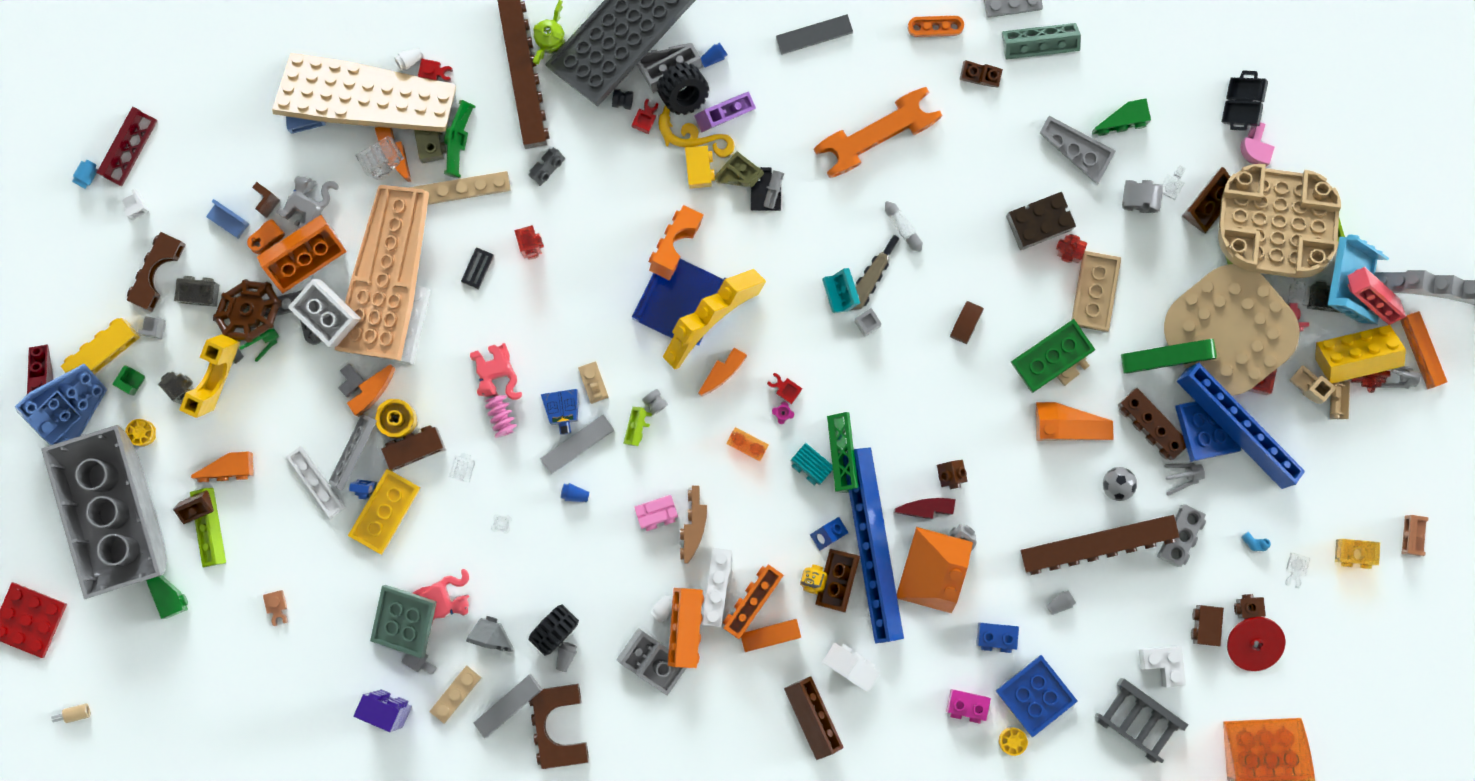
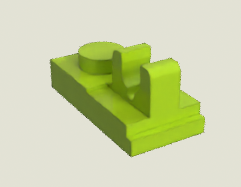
M632 406L623 444L639 446L643 437L642 427L650 426V424L644 421L646 416L652 417L650 412H647L642 407Z

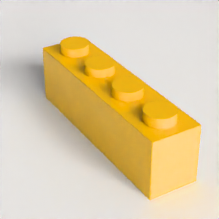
M116 318L105 331H99L94 336L95 339L90 343L83 344L79 348L80 351L75 355L68 356L60 367L67 373L85 364L95 375L141 337L126 319Z

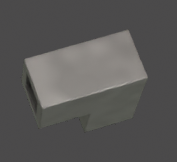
M350 363L340 370L347 380L338 387L347 398L360 388L359 385L365 381Z

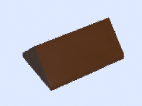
M1221 167L1212 176L1182 215L1184 219L1205 234L1220 216L1222 194L1230 178L1224 167Z
M834 549L829 550L824 569L828 578L824 591L818 592L815 605L846 613L860 559L859 555Z

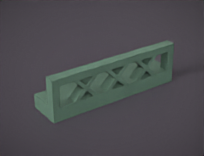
M1077 23L1002 31L1006 59L1080 51L1081 33Z

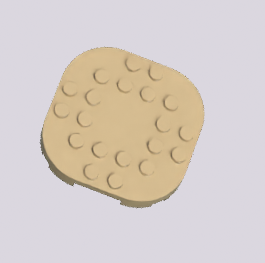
M1253 164L1243 167L1241 171L1229 178L1222 194L1218 240L1222 252L1234 265L1250 272L1293 278H1306L1319 274L1329 266L1339 245L1337 240L1341 199L1335 187L1332 188L1326 182L1327 178L1310 170L1304 169L1303 173L1267 169L1266 164Z
M1234 264L1214 269L1187 290L1171 305L1164 322V334L1168 346L1214 339L1216 359L1183 365L1188 368L1200 363L1231 396L1240 395L1251 390L1287 362L1295 352L1300 336L1296 315L1265 277L1260 273L1241 269Z

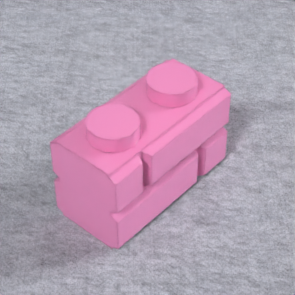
M671 495L634 507L641 529H646V532L656 529L657 524L663 522L664 525L675 523V518H678Z

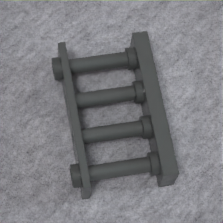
M1120 678L1117 682V685L1121 687L1119 689L1120 693L1104 716L1099 713L1094 715L1098 718L1097 723L1106 729L1109 726L1147 753L1145 757L1151 762L1156 763L1158 761L1163 763L1164 759L1158 756L1174 731H1178V729L1185 731L1189 724L1125 678ZM1131 694L1136 698V704L1121 726L1118 727L1110 720L1125 698ZM1148 706L1153 710L1151 712L1152 716L1136 739H1134L1126 731L1142 708ZM1164 718L1168 721V727L1151 751L1142 743L1157 721Z

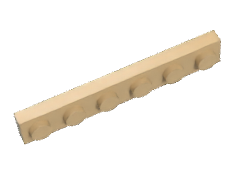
M508 171L409 187L428 191V205L511 191Z

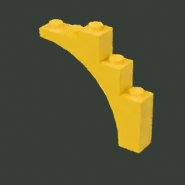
M755 269L724 279L716 294L703 298L694 313L679 318L672 331L674 336L663 358L674 369L680 368L700 339L726 314L745 301L759 295L766 280Z

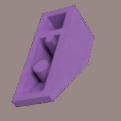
M748 91L695 114L694 117L702 133L756 109V106Z

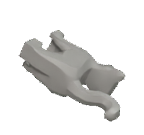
M297 176L294 179L295 189L288 196L285 207L278 209L276 213L289 220L296 211L300 212L302 218L294 223L300 229L321 215L323 209L328 206L330 202L329 188L339 189L335 181H327L322 185L321 195L323 199L317 202L306 196L317 182L315 180L312 181L311 178Z

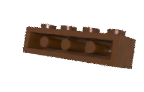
M1138 387L1133 389L1117 404L1120 407V413L1133 421L1132 425L1139 432L1142 431L1146 435L1145 439L1152 446H1157L1159 454L1164 459L1174 460L1186 449L1183 435Z
M812 676L785 687V693L815 759H822L843 749V744Z

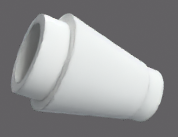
M418 47L397 53L398 55L394 57L397 66L402 71L404 69L408 70L424 58V55Z

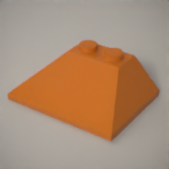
M916 527L897 590V599L952 613L958 602L968 569L973 542Z

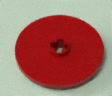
M1251 617L1241 621L1232 629L1227 640L1229 657L1235 665L1247 671H1261L1273 666L1283 655L1286 646L1285 635L1281 627L1275 621L1266 617ZM1258 641V646L1254 647V642Z

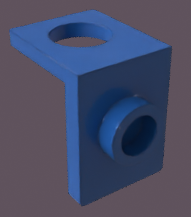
M837 517L811 533L810 536L819 551H821L849 532L840 517ZM818 534H821L824 537V544L819 542L817 538Z

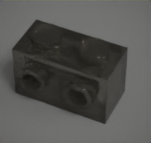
M183 276V279L177 278L174 301L179 304L217 307L220 284L214 282L213 278L203 277L202 280H195L193 276Z
M1316 281L1315 284L1309 286L1307 309L1341 313L1328 305L1331 286L1327 285V282Z
M173 371L164 374L161 377V382L158 383L169 398L179 404H182L185 393L194 389L192 386L193 381L187 375L184 376L182 373L178 374Z

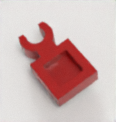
M422 58L418 77L438 80V77H441L444 81L450 82L451 78L446 77L444 74L447 71L453 72V69L450 66L440 68V62Z
M648 98L644 102V110L639 108L631 126L646 134L650 133L655 122L656 115L653 113L657 111L659 105L656 102L654 107H649Z
M773 373V376L777 378V382L772 384L768 381L767 385L771 388H778L779 390L776 394L792 405L803 388L788 378L783 382L779 374Z

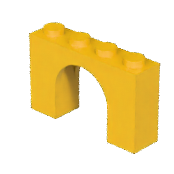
M223 334L206 340L199 358L209 362L208 369L200 384L195 389L185 393L180 411L195 418L214 411L241 341L224 336Z

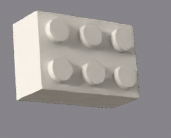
M312 279L288 306L328 347H337L361 320L321 279Z

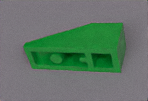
M160 575L146 580L161 619H168L188 610L186 596L164 576Z

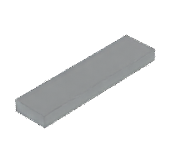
M603 414L540 459L550 473L553 474L612 433L614 428Z
M530 674L473 724L485 739L543 689L532 674Z

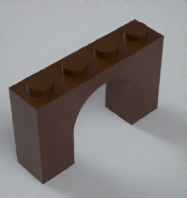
M579 683L543 688L540 693L529 701L530 707L533 706L534 714H531L532 726H536L537 734H534L535 746L538 745L539 747L536 759L537 764L541 765V769L589 762L587 742L567 745L559 744L553 741L546 731V720L553 709L582 703Z

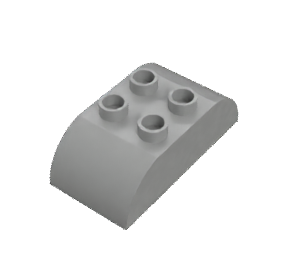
M114 425L41 448L84 600L163 575L166 569V553L162 534L141 462L126 432L119 425Z

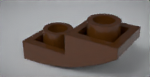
M965 60L963 61L959 79L998 88L1003 69Z
M966 301L950 337L968 344L984 308Z

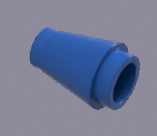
M719 42L702 55L701 61L706 68L725 60L724 57L728 54Z
M564 483L560 498L568 502L587 503L590 491H586L571 483Z

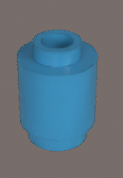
M89 160L81 161L72 176L74 177L72 182L86 189L88 185H91L97 174V165Z

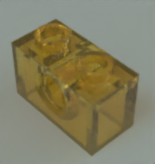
M1336 539L1335 562L1341 563L1342 567H1353V564H1359L1362 569H1372V566H1379L1380 542ZM1356 549H1358L1361 553L1359 559H1356L1354 556V551Z

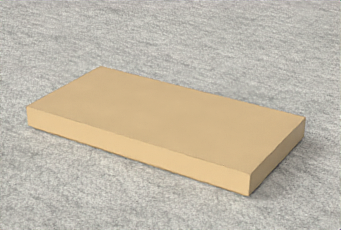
M1083 251L1071 320L1075 319L1079 327L1109 332L1121 257Z

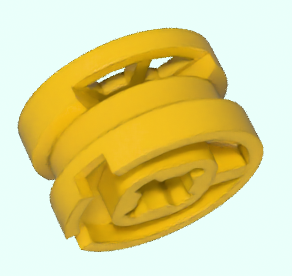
M144 419L132 420L125 430L132 444L145 447L152 444L156 438L155 426L150 421Z
M1006 728L999 736V746L1008 755L1018 756L1028 746L1026 734L1018 728Z

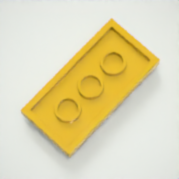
M386 469L348 536L383 555L421 487Z

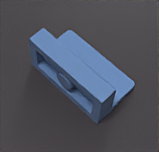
M213 199L211 202L215 205L206 217L239 239L249 223Z

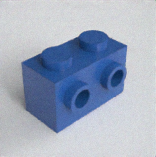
M978 622L976 646H981V650L992 651L994 647L1000 648V652L1012 653V649L1017 650L1019 626Z

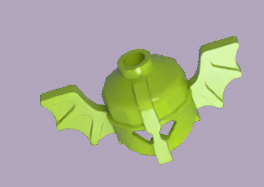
M561 0L556 5L553 20L545 19L533 28L534 40L540 47V50H537L533 62L539 65L541 59H544L545 52H557L565 43V33L562 26L557 23L561 18L560 12L563 9V1Z

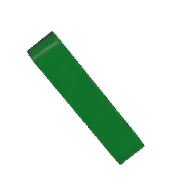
M1214 339L1121 354L1124 374L1217 358Z

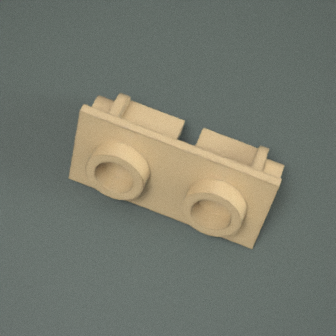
M1350 381L1332 383L1336 389L1330 397V419H1349Z

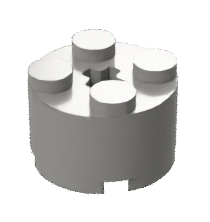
M1125 180L1122 208L1132 212L1133 209L1139 210V213H1158L1161 208L1163 185L1153 184L1154 181L1142 180V183H1137L1134 180Z

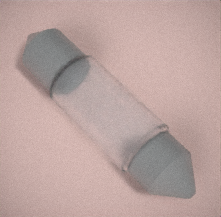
M886 201L885 212L903 240L907 242L913 251H922L923 242L902 210L898 208L896 203Z

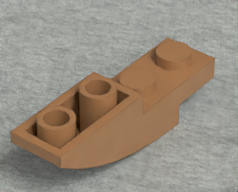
M692 485V490H688V501H692V509H688V521H692V524H684V529H680V540H684V548H680V560H684V564H688L695 555L706 525L707 505H700L699 485Z

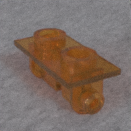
M736 427L726 443L758 461H761L769 444Z

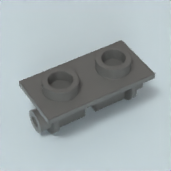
M554 147L552 149L549 148L541 157V160L545 163L542 165L540 162H537L529 170L528 176L541 186L561 166L566 158L558 149Z

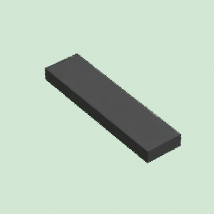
M848 14L776 35V40L781 55L852 34L853 29Z

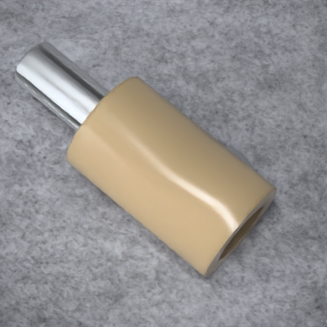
M85 703L63 709L62 714L51 716V719H54L51 721L54 723L64 720L65 723L89 718L91 715L89 705Z

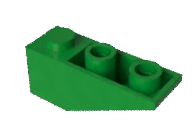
M1147 98L1128 101L1096 126L1092 131V135L1104 136L1109 134V131L1116 130L1117 133L1127 131L1131 127H1135V129L1147 127L1146 125L1151 121Z

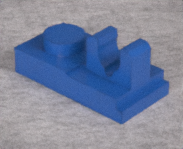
M357 479L350 483L349 491L355 492L354 495H357L358 499L366 500L369 498V493L376 488L377 482Z

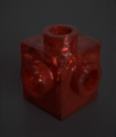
M1073 234L1066 235L1063 240L1059 239L1056 250H1059L1057 256L1067 263H1079L1083 258L1088 243L1080 240L1079 236Z

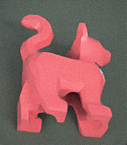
M505 343L498 347L495 344L488 347L489 353L493 354L494 359L485 362L478 350L470 353L471 360L476 361V374L480 381L479 388L477 389L478 396H498L497 389L492 380L508 377L510 380L505 389L507 397L512 400L522 397V392H513V388L517 383V375L513 371L510 363V354Z
M461 570V579L451 575L446 576L431 586L422 587L413 592V594L437 601L433 620L447 618L454 613L461 614L462 616L468 614L469 603L467 599L470 596H459L451 601L446 588L449 583L456 587L466 585L469 581L467 570Z

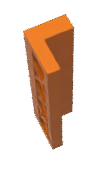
M1420 311L1406 315L1400 321L1427 389L1447 383L1448 381Z

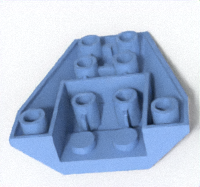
M82 364L29 392L15 406V409L34 431L51 446L81 436L108 389L85 364Z

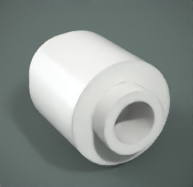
M664 595L652 607L653 610L650 611L659 623L663 620L666 621L672 614V595L668 597Z

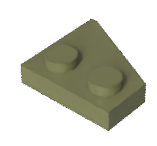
M736 151L715 175V181L722 184L753 187L763 176L764 172Z

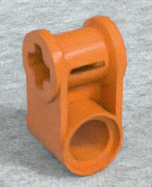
M270 219L248 238L247 245L252 252L259 255L278 243L285 236V233L273 219ZM258 241L260 246L257 247L254 243Z

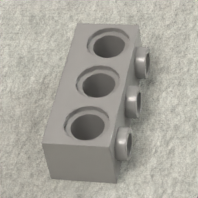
M1186 504L1181 505L1175 520L1179 534L1181 531H1184L1187 534V540L1183 542L1180 538H1175V543L1166 545L1163 542L1157 557L1176 567H1182L1183 564L1186 565L1190 558L1189 550L1198 541L1197 533L1206 524V514ZM1189 514H1192L1195 517V523L1193 525L1190 524L1187 520ZM1174 548L1179 552L1177 559L1171 556V551Z

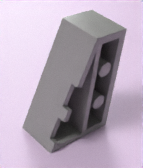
M692 43L668 47L669 49L651 50L637 64L653 93L658 90L657 84L660 83L658 81L659 78L663 77L662 73L668 71L670 66L674 67L677 63L682 65L683 62H687L688 65L691 63L698 69L703 67L701 57Z

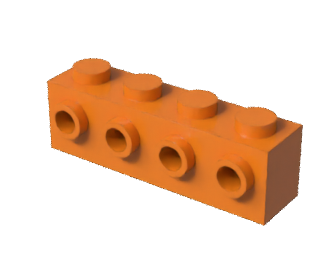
M769 564L766 568L762 565L756 574L759 577L755 583L750 582L745 590L747 592L745 598H739L734 605L736 611L733 615L728 614L722 622L725 625L723 629L737 639L741 638L784 576Z
M673 588L668 666L697 668L700 659L698 647L701 642L700 625L703 619L701 606L704 602L703 590Z

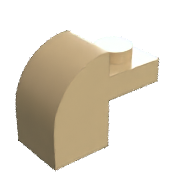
M1304 365L1289 379L1291 383L1303 392L1302 394L1317 404L1324 403L1336 389L1322 375L1317 377Z

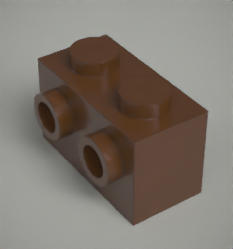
M1196 605V609L1194 608L1192 613V619L1195 620L1194 628L1191 629L1193 644L1221 647L1223 607Z

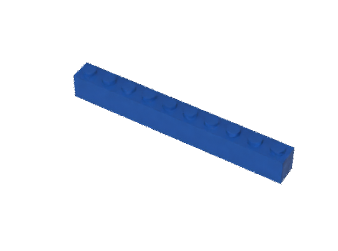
M871 447L854 449L858 488L849 490L874 642L877 644L904 639L872 450ZM844 455L843 461L844 467L846 468L847 464L849 463V458L846 455ZM846 474L847 484L851 485V477Z

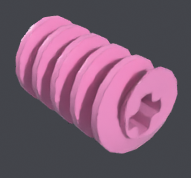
M507 395L495 396L484 401L489 402L485 405V408L492 409L487 413L488 416L493 417L490 423L496 424L492 429L493 431H499L495 434V438L515 432L513 429L517 427V424H510L515 419L514 417H508L512 410L505 409L510 405V403L503 402Z

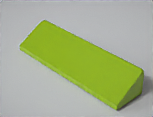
M202 488L190 492V497L207 490L214 509L212 513L194 520L202 568L226 563L214 488Z

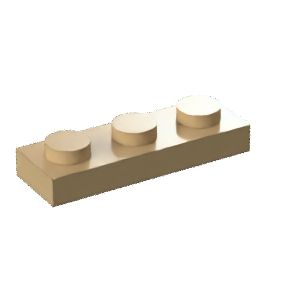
M466 665L429 712L445 724L482 677Z

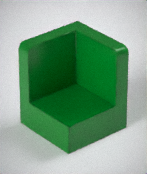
M124 365L112 385L134 396L143 383L145 375Z

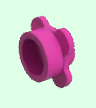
M782 402L780 406L772 409V414L777 417L779 424H784L786 420L794 417V412L790 410L787 402Z

